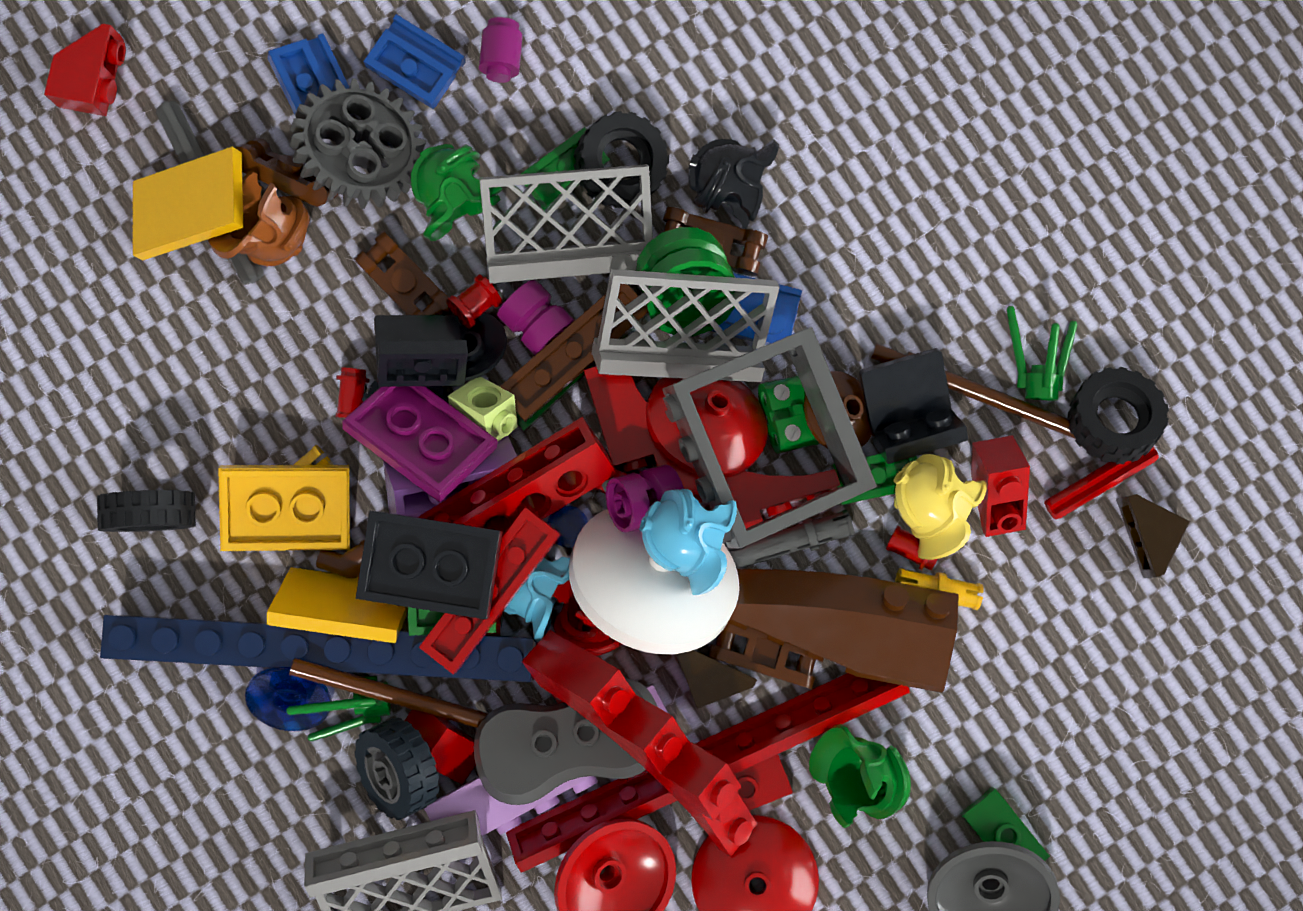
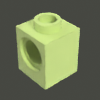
M481 376L470 380L464 386L448 395L449 404L498 441L508 436L518 427L514 394Z

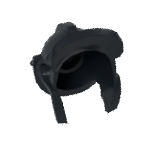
M718 139L704 145L696 155L693 154L688 168L689 186L697 193L693 203L698 208H702L705 214L708 213L710 208L716 212L721 204H727L731 207L734 218L740 221L741 228L747 229L750 221L754 222L761 206L763 186L760 184L763 171L775 160L779 144L775 139H772L758 151L755 147L741 146L738 141L732 139Z

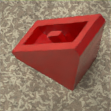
M411 710L404 721L411 723L412 727L415 730L417 729L423 740L427 742L431 755L435 759L437 772L463 784L476 766L474 739L444 718Z

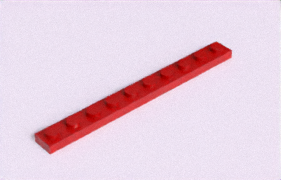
M847 673L695 744L726 762L733 774H736L827 732L835 725L844 724L909 694L910 690L908 686L861 678ZM645 770L634 777L617 779L507 831L506 835L515 864L522 873L567 852L579 837L603 822L621 818L637 820L678 800Z

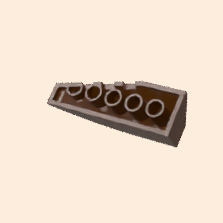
M737 569L739 596L736 607L728 621L729 624L743 630H747L749 627L767 634L768 640L782 646L787 642L808 651L807 656L823 662L824 658L845 666V672L857 677L943 693L957 633L959 594L876 578L837 573L783 569Z

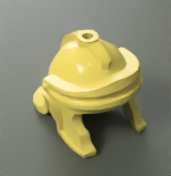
M926 454L920 456L915 461L907 463L894 478L896 483L894 507L898 509L904 522L911 528L912 534L919 538L918 557L933 560L955 553L969 539L971 529L966 520L971 509L977 507L984 499L987 483L983 480L961 482L955 473L952 461L939 455Z

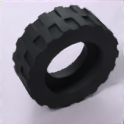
M613 112L609 116L606 114L600 117L580 137L577 142L579 145L574 151V170L604 168L602 163L604 148L610 142L616 140L627 141L637 149L640 155V165L647 164L649 166L651 196L662 185L661 181L666 178L668 172L666 168L667 164H669V155H667L666 150L668 146L666 140L663 141L660 130L650 124V120L647 118L636 116L637 113ZM634 176L628 180H620L612 189L627 204L640 192L639 176ZM602 178L600 180L607 185L612 178ZM592 179L579 182L580 186L586 189V194L592 199L596 198L603 190ZM609 194L600 203L604 206L612 205L614 206L613 208L623 207Z
M1109 367L1104 368L1101 372L1096 371L1090 375L1088 380L1085 379L1069 405L1071 408L1068 411L1067 420L1070 421V433L1075 436V442L1079 447L1082 446L1087 451V454L1100 458V461L1106 463L1109 461L1116 462V464L1137 461L1142 455L1145 456L1151 451L1168 425L1169 418H1167L1169 408L1168 404L1164 401L1165 396L1163 392L1157 389L1155 382L1150 378H1145L1142 376V373L1136 370L1133 372L1124 367H1119L1118 369ZM1108 398H1119L1128 402L1137 412V426L1127 433H1115L1107 429L1098 418L1099 404Z
M140 490L97 495L98 531L145 532L196 527L195 492L182 490Z

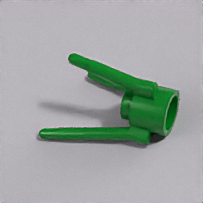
M1008 306L1006 311L1018 372L1017 388L1025 389V399L1058 401L1059 392L1063 391L1064 375L1078 326L1077 322L1071 321L1069 323L1057 367L1055 366L1060 325L1053 323L1051 325L1045 365H1031V373H1027L1015 309L1013 306Z
M377 675L364 677L367 679L378 681ZM353 693L352 699L290 706L286 709V712L289 715L354 708L355 715L363 714L362 716L310 733L307 737L308 740L315 741L364 724L381 722V716H389L391 714V705L388 702Z

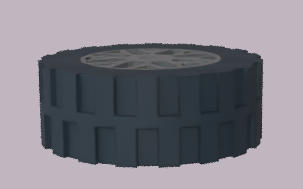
M391 718L358 735L359 738L356 739V750L354 751L357 771L360 774L361 783L365 787L369 798L381 812H384L390 819L401 820L435 802L437 799L436 794L439 793V775L435 766L436 762L431 755L427 742L423 740L420 732L412 727L411 723L403 721L402 718Z

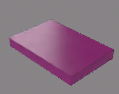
M425 386L380 387L342 420V428L345 432L439 503L497 449L498 440Z

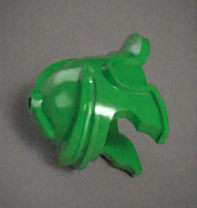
M451 144L429 147L419 154L420 157L413 166L411 188L416 201L422 203L427 210L426 216L430 220L423 236L431 241L439 240L448 234L452 229L453 221L466 214L469 216L482 214L480 181L474 177L480 168V164L477 162L480 158V153L473 151L472 147L467 144L459 149H455ZM502 187L489 188L491 205L495 206L501 200L497 194L503 190Z
M838 724L830 728L818 740L811 752L809 771L813 779L819 783L826 784L832 798L829 802L831 812L843 828L853 824V819L858 815L857 810L863 811L876 819H885L899 811L908 801L911 790L910 774L905 761L895 747L890 745L886 749L879 743L867 741L860 737H853L846 726Z

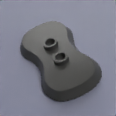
M625 678L636 695L657 706L652 694L644 685L636 680ZM564 702L548 706L526 703H512L501 706L490 712L481 721L474 738V758L477 772L484 788L497 801L510 805L532 803L541 799L559 785L572 779L587 776L625 779L639 775L646 770L610 737Z

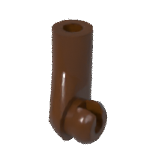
M365 539L344 554L332 550H321L316 560V567L346 578H356L360 573Z

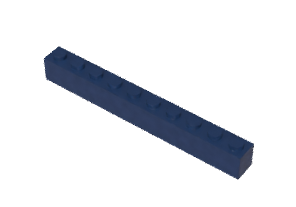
M104 615L100 658L290 669L293 659L297 658L342 672L532 682L534 678L521 661L536 646L537 642H534V638L485 635L458 672L452 674L419 648L428 635L409 636V631H400L396 643L270 626L267 623Z

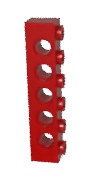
M581 417L418 516V518L503 531V537L525 507L544 519L618 473L605 448L585 419Z

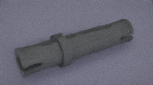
M846 509L811 520L809 517L802 520L801 524L780 530L743 548L727 547L735 562L736 569H741L799 550L810 548L811 551L820 549L819 545L853 536L855 532L851 517Z

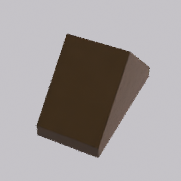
M1138 494L1116 499L1143 578H1155L1165 575L1190 521Z
M695 650L676 654L697 709L754 688L757 682L756 678Z

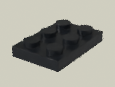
M369 511L356 599L487 620L490 617L503 531L386 512Z

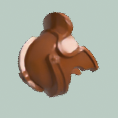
M249 171L242 178L243 228L210 238L208 242L214 253L221 258L229 259L240 253L247 254L249 260L258 265H280L301 252L310 222V215L300 199L294 196L278 197L276 193L277 187L273 183H270L261 198L262 187L258 183V174Z

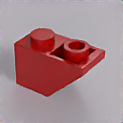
M101 24L54 54L44 95L59 108L107 116L109 104L114 103L117 94L115 82L118 65L121 66L126 55L124 39L111 25Z
M1010 435L973 442L971 460L972 480L975 482L983 480L987 483L984 499L978 505L985 537L1026 530L1030 465L1014 436Z

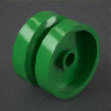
M678 227L662 232L647 243L638 257L636 271L735 278L722 245L711 233L695 227ZM669 287L658 295L657 298L668 308L686 294L681 288ZM711 290L698 300L709 311L727 298L722 290ZM652 301L646 304L651 320L661 313ZM692 303L675 315L674 318L682 328H685L702 314ZM735 306L714 319L718 325L727 320ZM669 321L659 327L662 331L672 335L678 333ZM709 323L692 336L712 331L714 328Z

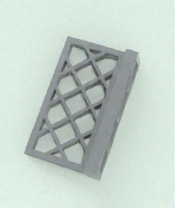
M647 164L479 178L489 283L610 273L611 269L636 271L639 255L647 243L653 239L650 177ZM639 176L640 192L627 204L612 189L623 177ZM612 178V180L607 185L604 184L600 179ZM592 179L603 190L586 207L570 193L581 180ZM571 181L566 188L562 187L558 183ZM540 183H551L561 192L546 211L528 197ZM529 184L523 192L515 186ZM508 186L519 196L504 215L491 205L490 187ZM608 194L625 208L610 226L593 213ZM566 197L583 211L569 230L551 216ZM524 201L542 215L527 234L509 220ZM640 202L641 215L636 210H634ZM491 212L500 219L494 227L492 226ZM631 213L642 222L643 239L625 241L615 230ZM588 217L605 230L594 244H584L574 236V233ZM548 220L564 235L554 247L543 248L532 237ZM504 224L508 225L522 237L521 241L512 251L495 252L494 236ZM610 236L614 237L617 240V242L606 241L609 239ZM569 239L576 244L564 246ZM527 243L535 248L522 250Z
M611 269L599 336L594 338L591 352L598 373L606 375L689 378L765 346L780 286L776 280ZM620 284L639 285L644 291L643 294L626 306L618 298ZM669 287L681 288L686 295L668 308L657 298L658 295ZM711 290H722L727 298L709 311L698 300ZM752 292L765 293L763 303L750 313H747L739 303ZM652 301L661 313L642 326L632 314ZM693 303L702 315L685 328H682L674 316ZM735 306L743 317L723 331L714 319ZM626 318L636 329L635 332L625 339L610 338L612 328ZM667 321L678 332L666 341H654L649 335ZM709 323L718 333L716 337L706 344L695 343L690 337ZM748 326L754 330L755 336L752 346H736L730 340ZM760 362L720 380L762 382L765 367Z
M475 810L305 853L304 887L309 898H316L321 911H385L381 908L387 901L403 905L402 909L397 911H460L502 900L501 888L480 832V822ZM476 856L470 865L457 861ZM434 867L428 874V876L415 872L418 870ZM445 870L461 875L455 884L439 880V877ZM392 877L386 886L373 883ZM471 879L488 884L487 888L475 891L465 888ZM402 881L419 886L413 895L396 890ZM350 888L344 897L332 894V892ZM429 890L445 895L443 899L436 901L423 899ZM360 892L377 897L371 906L354 901Z

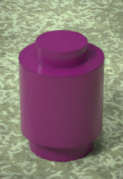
M505 17L491 18L487 21V27L482 30L479 70L490 81L505 83L519 75L523 35L519 31V23L513 19Z

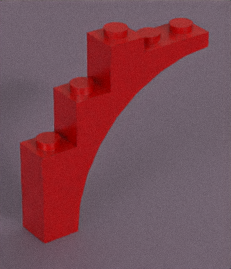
M597 367L584 370L614 468H622L626 474L648 467L646 460L654 458L656 467L661 465L671 466L680 477L684 489H689L693 493L694 498L699 503H702L703 501L695 485V480L699 478L698 475L686 471L673 463L661 452L652 439L646 422L647 402L638 391L632 376L599 374ZM836 469L804 476H769L743 471L737 475L725 477L745 528L763 521L761 511L767 510L769 517L775 516L791 509V502L803 498H807V501L840 486Z
M549 630L521 661L538 685L589 720L640 763L691 814L717 848L731 857L738 847L749 839L757 822L737 793L741 785L727 763L690 742L672 715L636 695L618 668Z

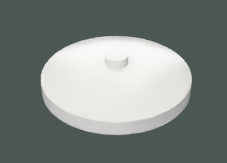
M608 509L595 515L582 528L570 556L569 580L576 601L589 620L612 639L633 649L648 653L679 654L706 645L716 638L727 625L739 596L738 572L725 544L722 543L721 551L726 555L727 567L723 579L710 592L696 596L691 593L688 577H683L678 571H668L658 565L650 557L644 546L642 532L639 529L627 533L621 532L614 525Z

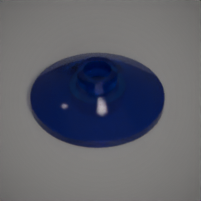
M291 667L265 669L252 677L245 691L246 705L259 721L270 727L284 731L308 730L321 724L330 712L287 714L286 709L290 706L332 701L330 692L324 684L289 675Z

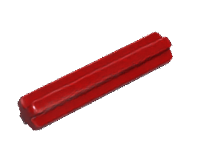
M1153 447L1148 454L1142 455L1139 460L1132 463L1131 461H1127L1124 464L1108 462L1048 498L1044 502L1047 511L1053 519H1061L1156 462L1159 458L1158 452Z

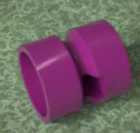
M536 279L530 280L518 288L497 312L498 318L513 333L523 332L521 341L534 356L575 321L563 307L550 305L551 294Z
M668 465L646 469L640 472V474L630 473L612 478L607 483L605 497L607 509L614 525L624 533L638 530L649 507L656 501H660L664 492L684 489L682 481L677 472Z

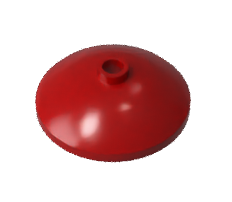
M662 377L655 384L647 400L646 422L648 430L657 447L668 459L684 470L697 474L693 463H688L682 455L678 442L682 436L676 422L672 423L666 416L665 411H667L663 400L665 395L662 388L686 378ZM718 380L690 392L724 477L737 475L751 467L761 455L768 436L767 419L754 393L741 381Z
M752 815L757 825L752 830L749 839L740 845L731 857L719 850L709 836L700 845L693 862L691 874L692 892L699 911H812L819 889L817 863L804 838L785 822L770 816ZM756 877L762 878L765 881L763 890L759 892H753L749 888L750 881Z
M614 819L591 828L570 847L559 866L554 888L557 911H664L672 896L676 881V862L668 841L654 827L636 819ZM608 866L607 870L600 875L601 871Z

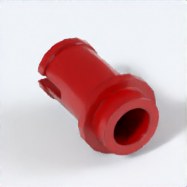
M341 367V375H336V380H340L335 417L346 418L363 403L365 383H370V379L366 378V370Z
M898 525L885 548L918 564V569L921 571L923 568L932 571L938 560L919 558L917 552L920 542L919 538H916L912 533Z

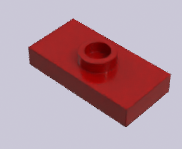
M778 754L734 774L741 785L737 793L749 811L793 793Z

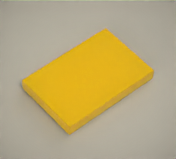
M233 146L133 181V256L142 261L243 228L242 152Z
M349 465L219 466L220 551L350 550Z
M290 567L267 610V625L396 643L408 613V607H398L392 604L356 599L359 577L346 578L329 572Z

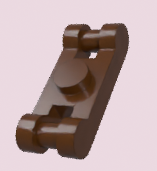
M254 138L246 144L236 147L237 150L242 152L243 173L255 172L258 174V180L268 185L273 183L277 189L316 207L330 201L327 199L329 188L323 186L318 190L312 189L316 180L314 175L302 178L303 163H294L292 156L279 155L272 152L270 145L264 139Z
M666 207L663 221L666 224L663 232L678 227H695L711 233L722 245L728 264L733 272L748 276L758 275L761 263L757 260L760 250L766 247L767 234L689 214L679 208ZM733 243L744 245L742 256L730 254Z
M384 231L374 239L376 243L366 253L361 251L353 258L407 315H442L444 312L448 315L451 312L446 302L449 297L435 285ZM389 255L395 263L384 273L377 264ZM427 294L433 301L421 311L416 304Z
M727 623L718 635L716 644H711L708 657L809 689L813 687L815 677L812 676L816 659L807 656L808 651L787 642L783 646L767 639V634L749 627L747 630H743ZM736 635L748 638L743 654L731 651ZM789 651L800 654L796 670L785 668Z

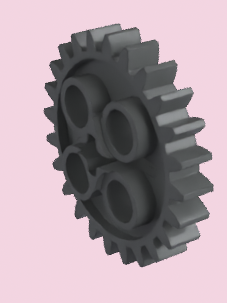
M352 78L347 89H345L339 79L335 80L332 91L322 84L319 87L317 96L312 93L307 94L304 105L299 104L295 114L296 118L293 119L290 131L294 134H292L289 147L297 149L293 162L306 163L301 176L302 178L313 175L316 177L313 190L326 186L329 188L328 200H332L337 193L343 195V205L345 207L350 204L352 198L358 199L361 209H365L370 198H372L378 208L382 207L386 196L391 201L396 202L401 191L404 193L409 192L413 166L426 145V140L417 138L423 128L422 125L410 124L415 112L413 110L405 112L400 110L403 103L402 98H398L393 102L388 100V88L382 90L380 94L374 93V84L369 81L365 90L359 88V84L354 78ZM349 114H355L359 116L362 120H356L352 118ZM322 139H330L337 146L328 145ZM380 141L388 142L394 148H388L384 146ZM354 166L366 169L369 174L358 172Z

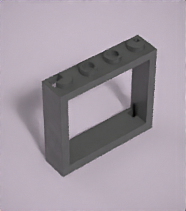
M812 327L793 333L662 388L665 395L663 400L667 408L665 414L672 423L676 422L682 436L678 441L682 455L688 463H693L699 477L695 480L697 491L703 502L709 503L713 510L715 506L725 505L728 501L734 499L690 392L786 351L789 352L843 485L749 528H745L737 508L735 522L731 530L724 534L722 542L723 544L726 543L728 548H743L877 487Z

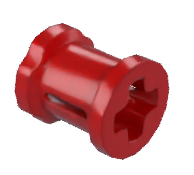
M481 274L477 275L473 279L474 284L457 297L452 295L446 300L452 313L457 315L460 323L468 329L473 327L475 319L491 306L497 308L502 304V299L496 288Z

